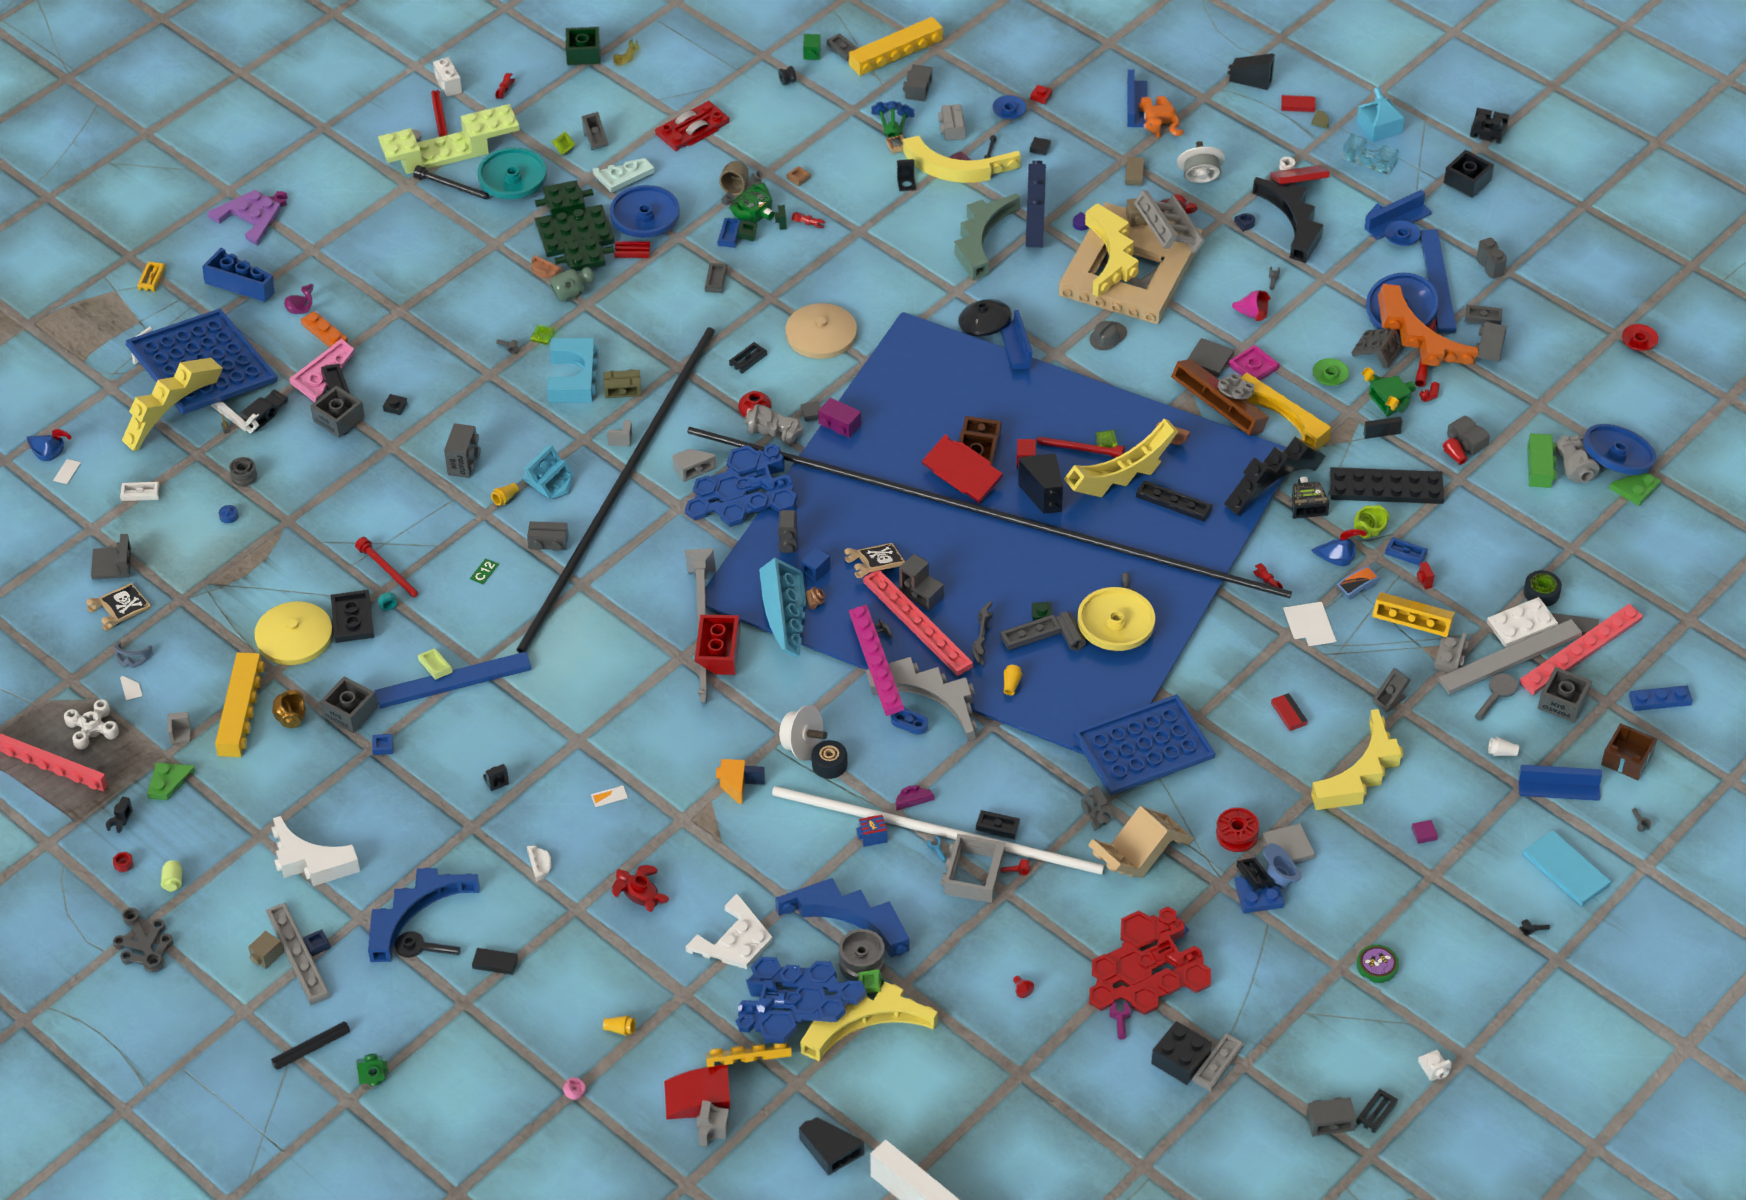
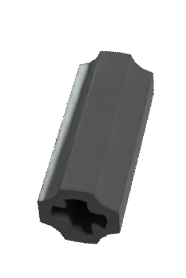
M1067 611L1060 613L1056 620L1061 627V633L1070 650H1081L1086 645V640L1080 632L1073 615Z

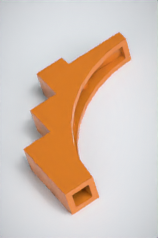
M1382 285L1378 294L1382 328L1400 330L1402 346L1419 348L1422 365L1440 366L1442 361L1473 365L1479 353L1478 347L1463 345L1437 334L1414 315L1403 297L1400 286Z

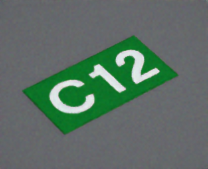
M485 558L470 579L484 584L499 564Z

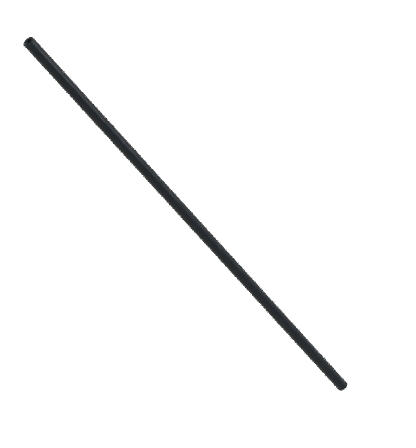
M708 327L518 645L516 649L518 653L526 652L713 337L715 333L713 328Z

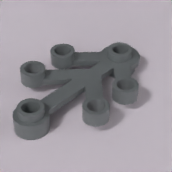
M136 908L125 909L122 913L123 921L126 925L131 926L138 941L118 935L113 939L114 947L119 950L127 947L143 951L145 956L133 954L132 951L125 950L120 955L122 963L131 964L134 962L143 964L148 972L161 970L165 964L162 956L166 948L171 947L173 944L172 936L170 934L161 935L159 938L160 943L155 952H153L152 946L158 934L166 928L162 919L154 920L146 938L139 924L140 915Z

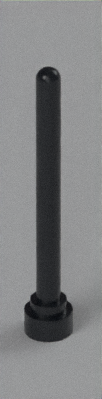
M417 165L414 169L413 177L416 179H429L483 199L489 198V194L484 191L430 173L423 166Z

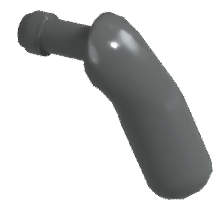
M1127 572L1122 573L1123 588L1136 592V589L1129 588V574Z

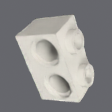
M449 57L434 61L435 78L445 96L449 97L462 93L460 76Z

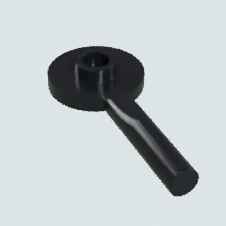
M414 931L401 934L395 941L397 953L407 958L417 956L422 950L460 955L461 948L456 946L424 942L423 937Z

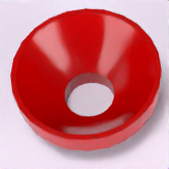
M748 392L739 400V412L746 417L748 410L753 411L756 404L772 409L771 400L762 392ZM754 396L760 398L758 401L750 400V398Z

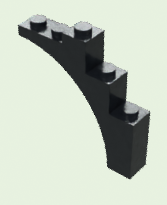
M1256 177L1253 182L1252 194L1268 200L1286 215L1295 235L1291 244L1290 258L1306 263L1321 240L1323 224L1313 221L1315 206L1305 203L1307 188L1292 183L1289 187Z
M1294 437L1285 451L1274 447L1264 462L1254 457L1243 472L1246 475L1224 505L1240 516L1249 504L1272 483L1297 470L1311 469L1315 471L1326 455L1313 445Z

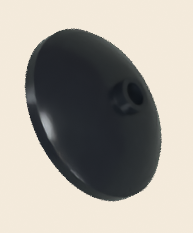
M984 299L968 305L960 313L958 322L961 330L969 335L987 336L1003 330L1010 323L1012 313L1009 306L1004 302L995 299Z

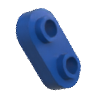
M906 708L903 711L891 714V723L898 728L917 735L923 734L928 730V719L924 715Z

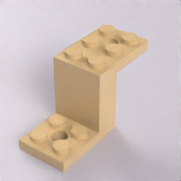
M1139 806L1111 844L1092 839L1088 846L1093 849L1092 854L1107 862L1106 866L1115 873L1118 871L1123 875L1128 874L1133 878L1134 876L1143 878L1170 842L1174 840L1178 844L1190 845L1194 838L1167 814Z

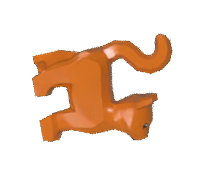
M1157 96L1156 106L1153 105L1149 97L1141 98L1139 111L1144 112V119L1146 121L1144 129L1155 133L1156 137L1160 138L1161 125L1171 124L1169 131L1172 135L1181 136L1184 134L1183 130L1176 129L1180 125V121L1176 116L1175 108L1165 96Z

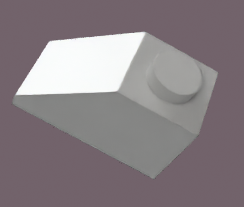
M687 449L672 455L673 469L683 482L716 469V457L713 453Z

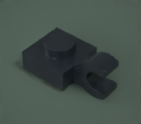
M122 796L119 803L115 805V817L110 818L106 822L107 831H110L111 827L115 825L117 833L122 831L123 825H126L133 811L130 798Z

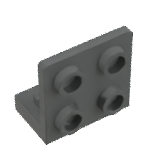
M1396 329L1367 330L1363 333V336L1351 353L1353 356L1377 354L1383 368H1388L1403 346Z
M120 534V542H117V547L93 549L91 578L93 580L130 577L132 548L128 534Z

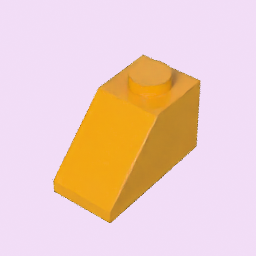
M721 759V765L716 769V779H720V787L738 804H742L745 785V760Z

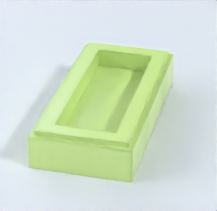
M435 648L418 655L419 662L435 680L453 673L452 667Z

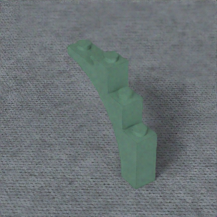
M1017 193L989 203H985L982 199L967 204L968 220L961 223L962 239L954 241V254L972 280L989 275V261L982 247L984 239L998 221L1020 210V197Z

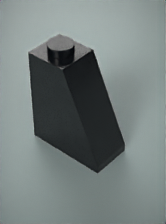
M1275 54L1235 58L1233 64H1229L1228 67L1229 82L1268 90L1273 78Z
M818 1117L811 1121H805L799 1127L800 1141L828 1176L864 1155V1142L861 1139Z

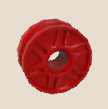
M1238 807L1227 809L1219 815L1216 823V838L1223 848L1232 852H1244L1251 849L1257 843L1259 821L1254 813L1248 809Z

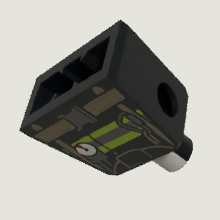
M1301 477L1298 483L1293 485V519L1328 516L1330 502L1319 482H1309L1307 477Z

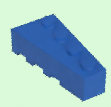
M222 247L202 266L205 284L266 302L275 293L273 275L258 267L253 268L249 262L237 259V256L233 253H226V250Z

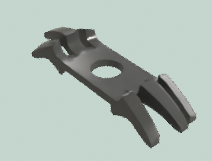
M992 601L988 602L978 613V619H980L978 622L981 625L978 640L973 642L974 658L982 666H984L982 655L985 652V630L989 629L988 620L993 615V612L988 613L987 611L992 606Z

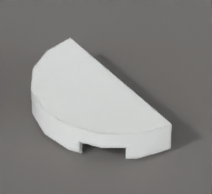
M527 846V852L537 882L549 874L552 868L551 856L548 851L539 849L537 846Z

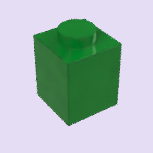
M804 34L803 60H820L821 34Z

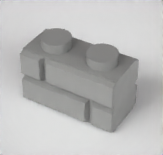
M960 104L952 106L942 105L941 112L938 113L939 123H942L940 124L941 134H944L946 141L954 139L963 140L965 138V123L962 106Z

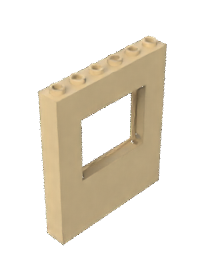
M1104 202L1103 207L1129 222L1126 208ZM1129 223L1128 238L1134 241L1133 255L1156 261L1160 264L1146 289L1118 282L1110 287L1106 293L1096 297L1093 295V281L1098 277L1095 274L1108 251L1102 239L1090 228L1059 282V296L1159 324L1196 254H1193L1187 243L1174 241L1170 249H1165L1148 224L1130 226ZM1197 228V230L1203 237V230Z

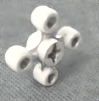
M100 699L94 703V712L89 711L82 716L74 709L65 712L64 720L68 727L80 726L82 728L81 731L76 732L72 737L73 744L77 749L87 748L89 737H96L100 733H103L107 739H115L119 735V728L115 722L108 721L103 723L101 721L102 718L110 714V705L106 700Z

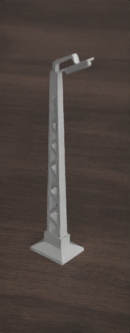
M713 548L685 550L688 573H695L698 629L700 614L706 615L707 572L716 571ZM699 664L700 691H697V693L700 695V702L706 703L707 669Z

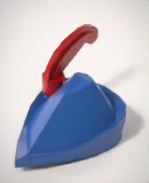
M54 429L52 435L28 436L27 440L36 457L42 461H51L63 451L64 441L60 436L67 437L69 440L72 437L64 430Z
M1360 529L1347 530L1340 535L1339 539L1319 545L1311 551L1334 565L1347 566L1352 562L1356 552L1354 542L1348 539V537L1357 535L1365 537L1367 533Z

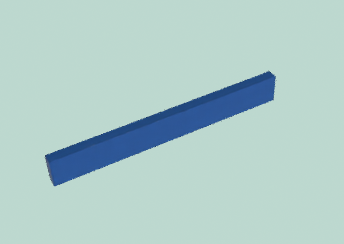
M1420 230L1427 278L1434 286L1438 295L1439 306L1435 317L1438 333H1456V323L1438 230Z
M522 652L452 670L453 673L436 680L432 676L377 689L375 694L381 709L532 669L527 653Z

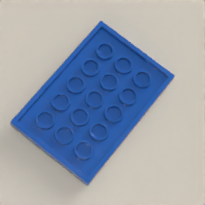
M1178 694L1073 732V737L1110 796L1214 759L1216 755Z

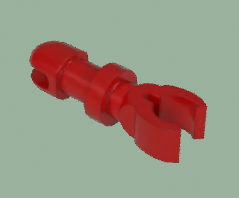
M506 73L504 75V79L499 85L500 88L495 92L497 99H502L505 91H508L510 85L514 83L515 79L511 78L513 73Z
M799 212L792 214L791 220L804 222L808 226L810 224L815 225L818 228L825 227L820 224L825 223L822 219H815L811 215L806 216Z
M1262 563L1255 565L1257 570H1254L1253 573L1263 579L1265 584L1283 589L1282 584L1276 581L1271 573H1268Z

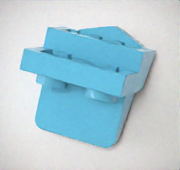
M547 445L523 468L526 473L522 478L527 484L534 487L547 498L555 499L569 493L572 484L571 477L574 474L567 462L560 459L553 445Z

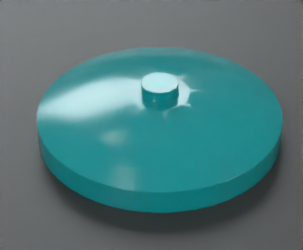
M512 147L497 150L486 156L479 164L477 174L481 188L488 194L502 199H518L535 193L543 186L547 177V169L544 160L537 153L525 148Z

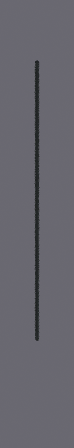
M689 427L687 431L688 434L738 448L749 445L756 451H764L765 448L693 427ZM785 452L780 453L783 455L784 460L1285 598L1290 599L1292 591Z

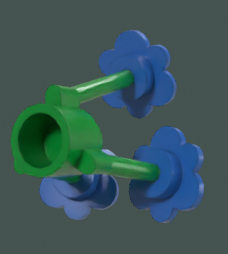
M877 102L876 105L871 107L872 115H880L884 135H887L888 138L902 135L905 119L915 116L914 109L906 104L902 105L901 102ZM891 110V121L887 125L884 113ZM895 110H897L898 115L902 116L900 126L895 121Z

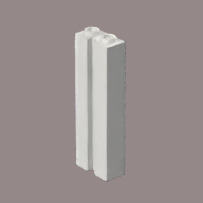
M886 1139L871 1152V1177L899 1200H959Z

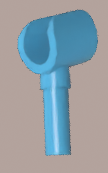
M934 836L937 842L936 845H932L928 839L927 846L935 849L943 863L946 862L947 858L939 846L940 838Z

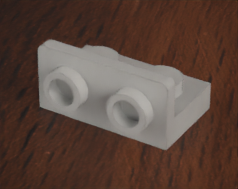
M1466 633L1462 634L1461 639L1442 636L1434 669L1452 672L1458 669L1459 666L1463 667L1465 656L1462 653L1467 652L1469 641H1466Z

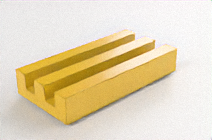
M148 262L137 284L138 290L144 288L145 291L151 289V292H155L166 269L165 264Z

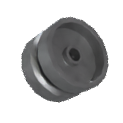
M856 929L843 936L839 943V968L848 980L858 981L859 972L879 969L882 974L885 963V948L882 938L876 932L868 929Z

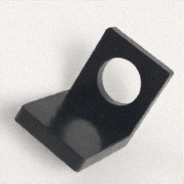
M914 159L897 160L899 191L916 190ZM907 181L910 182L911 185L906 187L903 186L902 183Z

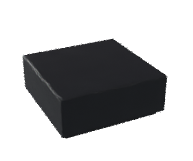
M1034 137L1030 146V152L1046 156L1051 140Z

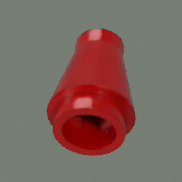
M1452 437L1443 443V451L1459 465L1464 464L1468 460L1458 439Z

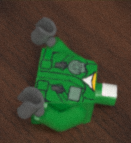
M760 170L756 172L758 178L754 173L751 175V181L757 183V186L753 184L735 199L731 192H727L721 199L724 205L730 206L729 209L737 219L757 223L763 218L770 221L775 215V212L772 211V198L765 183L761 181L763 173Z

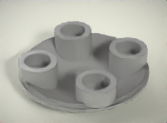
M1230 374V377L1223 378L1218 382V389L1224 395L1235 399L1250 398L1253 395L1255 386L1240 379L1241 377L1238 374Z

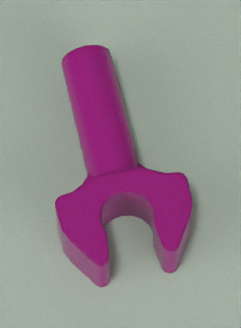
M277 191L274 196H267L280 203L281 207L287 205V193L283 191Z
M1114 1002L1110 1007L1109 1017L1116 1019L1118 1039L1122 1040L1126 1038L1125 1019L1131 1017V1008L1124 1002V1009L1122 1012L1116 1010V1003Z

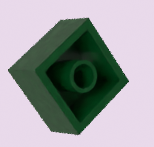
M599 27L566 28L567 65L600 64Z

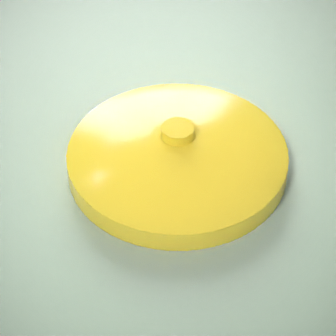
M1108 587L1096 590L1085 597L1078 609L1077 623L1082 635L1092 644L1106 650L1124 651L1136 648L1150 638L1155 626V612L1149 601L1139 593L1121 587Z
M301 601L287 602L273 607L259 619L255 627V641L259 652L268 660L282 665H298L317 658L328 648L333 637L332 623L328 614L317 605Z

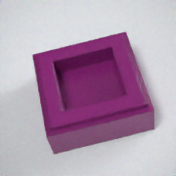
M1432 820L1412 824L1411 828L1418 844L1437 840L1438 835Z

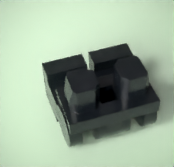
M1477 107L1470 137L1475 138L1478 134L1480 135L1479 139L1490 142L1493 138H1496V143L1501 144L1508 128L1510 115L1494 112L1493 118H1491V110Z

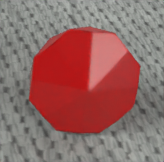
M1020 976L1013 978V982L1016 984L1015 992L1018 997L1025 998L1031 995L1034 990L1033 982L1022 979Z

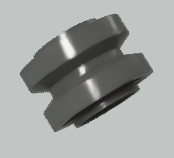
M239 457L230 463L229 471L234 484L247 486L256 480L257 471L252 459Z

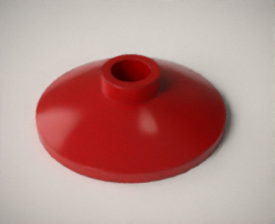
M1644 324L1629 325L1622 333L1623 342L1631 349L1638 351L1653 349L1659 339L1657 332Z

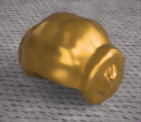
M287 690L274 699L272 713L275 719L286 728L292 729L300 726L306 712L303 695L297 690Z

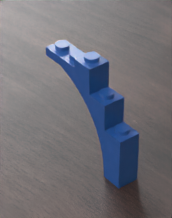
M417 868L415 888L394 889L393 909H372L368 945L370 962H391L395 941L400 932L413 916L428 905L458 893H479L478 874L438 875L437 868Z

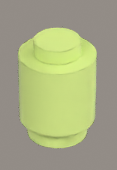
M174 860L167 861L162 867L161 887L172 892L181 888L183 869L179 862Z

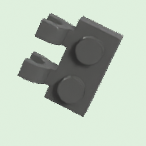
M1098 785L1091 788L1082 798L1081 805L1084 812L1093 817L1091 825L1094 831L1100 827L1099 824H1104L1105 826L1110 822L1109 819L1115 817L1114 812L1108 808V802Z

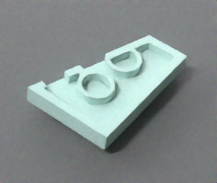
M645 158L625 162L622 166L615 167L614 165H609L607 169H593V175L611 193L655 173L654 167Z

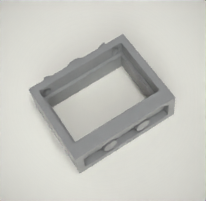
M957 834L956 841H952L950 847L951 858L947 857L945 869H948L947 873L942 875L941 885L944 886V894L992 903L1005 856V842ZM962 852L993 858L985 886L954 881Z

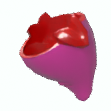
M1257 290L1251 292L1242 300L1233 303L1232 307L1247 317L1254 318L1256 321H1262L1267 318L1268 301L1271 298L1266 291Z

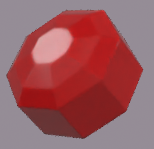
M128 852L117 853L113 857L114 869L119 872L129 871L133 867L132 855Z

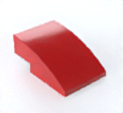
M728 1065L699 1068L664 1081L667 1120L697 1117L701 1112L702 1101H711L715 1107L731 1110Z

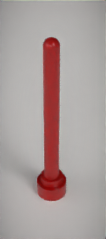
M1044 437L1036 439V442L1041 445L1111 455L1113 458L1119 457L1125 452V446L1121 445L1109 448Z
M361 537L357 540L355 548L360 553L368 554L412 597L418 595V591L372 548V543L367 537Z

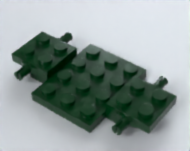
M577 180L544 186L545 198L535 200L536 207L546 205L550 215L535 218V224L546 257L564 254L561 257H554L555 264L566 263L570 269L581 271L585 267L595 268L606 265L604 255L614 253L613 246L602 248V246L615 244V240L603 205L585 208L584 197L594 196L592 188L582 191Z

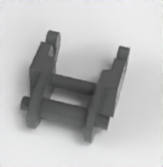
M879 619V623L874 624L875 628L881 627V629L876 630V632L883 631L891 639L892 633L888 625Z

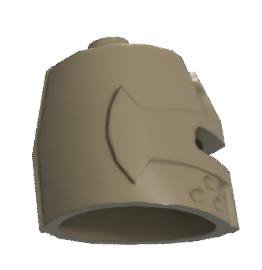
M731 161L724 167L719 183L726 193L731 192L733 195L738 196L745 191L749 182V172L746 164L741 161Z

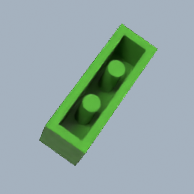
M1530 433L1527 445L1529 487L1551 488L1552 482L1556 481L1557 470L1554 469L1556 466V456H1553L1556 443L1552 441V435Z

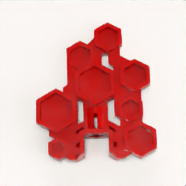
M1167 906L1159 910V918L1155 915L1149 917L1139 910L1121 918L1120 940L1123 941L1122 947L1092 960V976L1097 979L1095 986L1090 987V1005L1102 1011L1111 1007L1114 1001L1122 998L1131 1003V1008L1146 1015L1158 1009V998L1176 992L1181 987H1186L1195 993L1210 987L1211 969L1204 965L1201 949L1193 946L1179 952L1173 942L1184 937L1185 922L1176 917V910ZM1158 941V944L1153 947H1150L1144 951L1139 950L1153 942ZM1166 963L1176 967L1174 970L1166 968L1152 975V970ZM1120 981L1129 985L1128 987L1124 985L1118 988L1113 987L1114 984Z

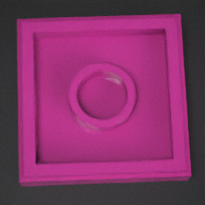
M1256 345L1248 348L1228 362V366L1241 376L1249 373L1259 381L1280 367L1278 362Z

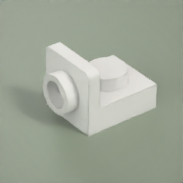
M1438 1050L1422 1055L1418 1059V1063L1430 1081L1443 1079L1450 1073L1451 1061L1449 1059L1445 1061Z

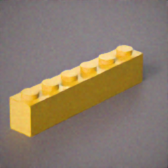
M933 17L927 18L849 52V66L859 76L942 41L943 27Z
M236 653L215 741L218 756L242 757L243 749L247 747L246 735L250 733V719L254 717L253 705L257 703V688L261 686L260 674L264 673L265 667L264 661H261L260 653Z

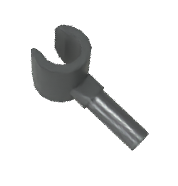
M1272 266L1270 267L1271 290L1274 289L1275 281L1279 279V267L1277 271L1272 270Z
M498 339L496 341L497 344L508 347L509 353L516 354L519 347L516 340L506 342Z
M1633 808L1632 812L1638 821L1637 830L1642 832L1643 825L1649 830L1651 821L1648 818H1642L1638 810Z

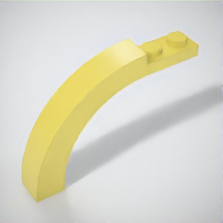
M920 136L903 139V153L907 159H914V166L933 177L946 181L961 183L983 182L991 180V175L1020 168L1021 155L1019 151L981 160L966 161L948 158L934 152L925 145Z

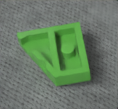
M1647 472L1611 482L1609 489L1640 506L1660 486L1661 480Z
M156 762L147 792L148 799L169 800L175 790L184 784L183 780L189 774H194V765Z

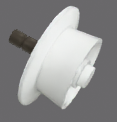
M806 705L797 712L791 711L784 716L780 725L779 736L784 749L792 751L797 759L807 761L812 758L813 748L822 742V739L827 738V732L823 731V720L819 710L814 706Z

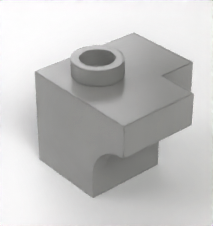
M702 1101L701 1112L697 1116L699 1146L708 1147V1144L714 1139L727 1138L729 1109L715 1107L711 1101Z

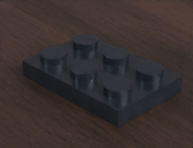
M369 590L332 594L331 605L335 642L374 638Z

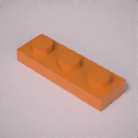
M316 311L300 319L301 325L329 348L340 339L348 343V338Z

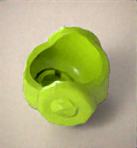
M1381 505L1364 506L1354 516V529L1364 530L1367 533L1365 537H1362L1364 539L1377 537L1386 529L1387 522L1390 520V514Z

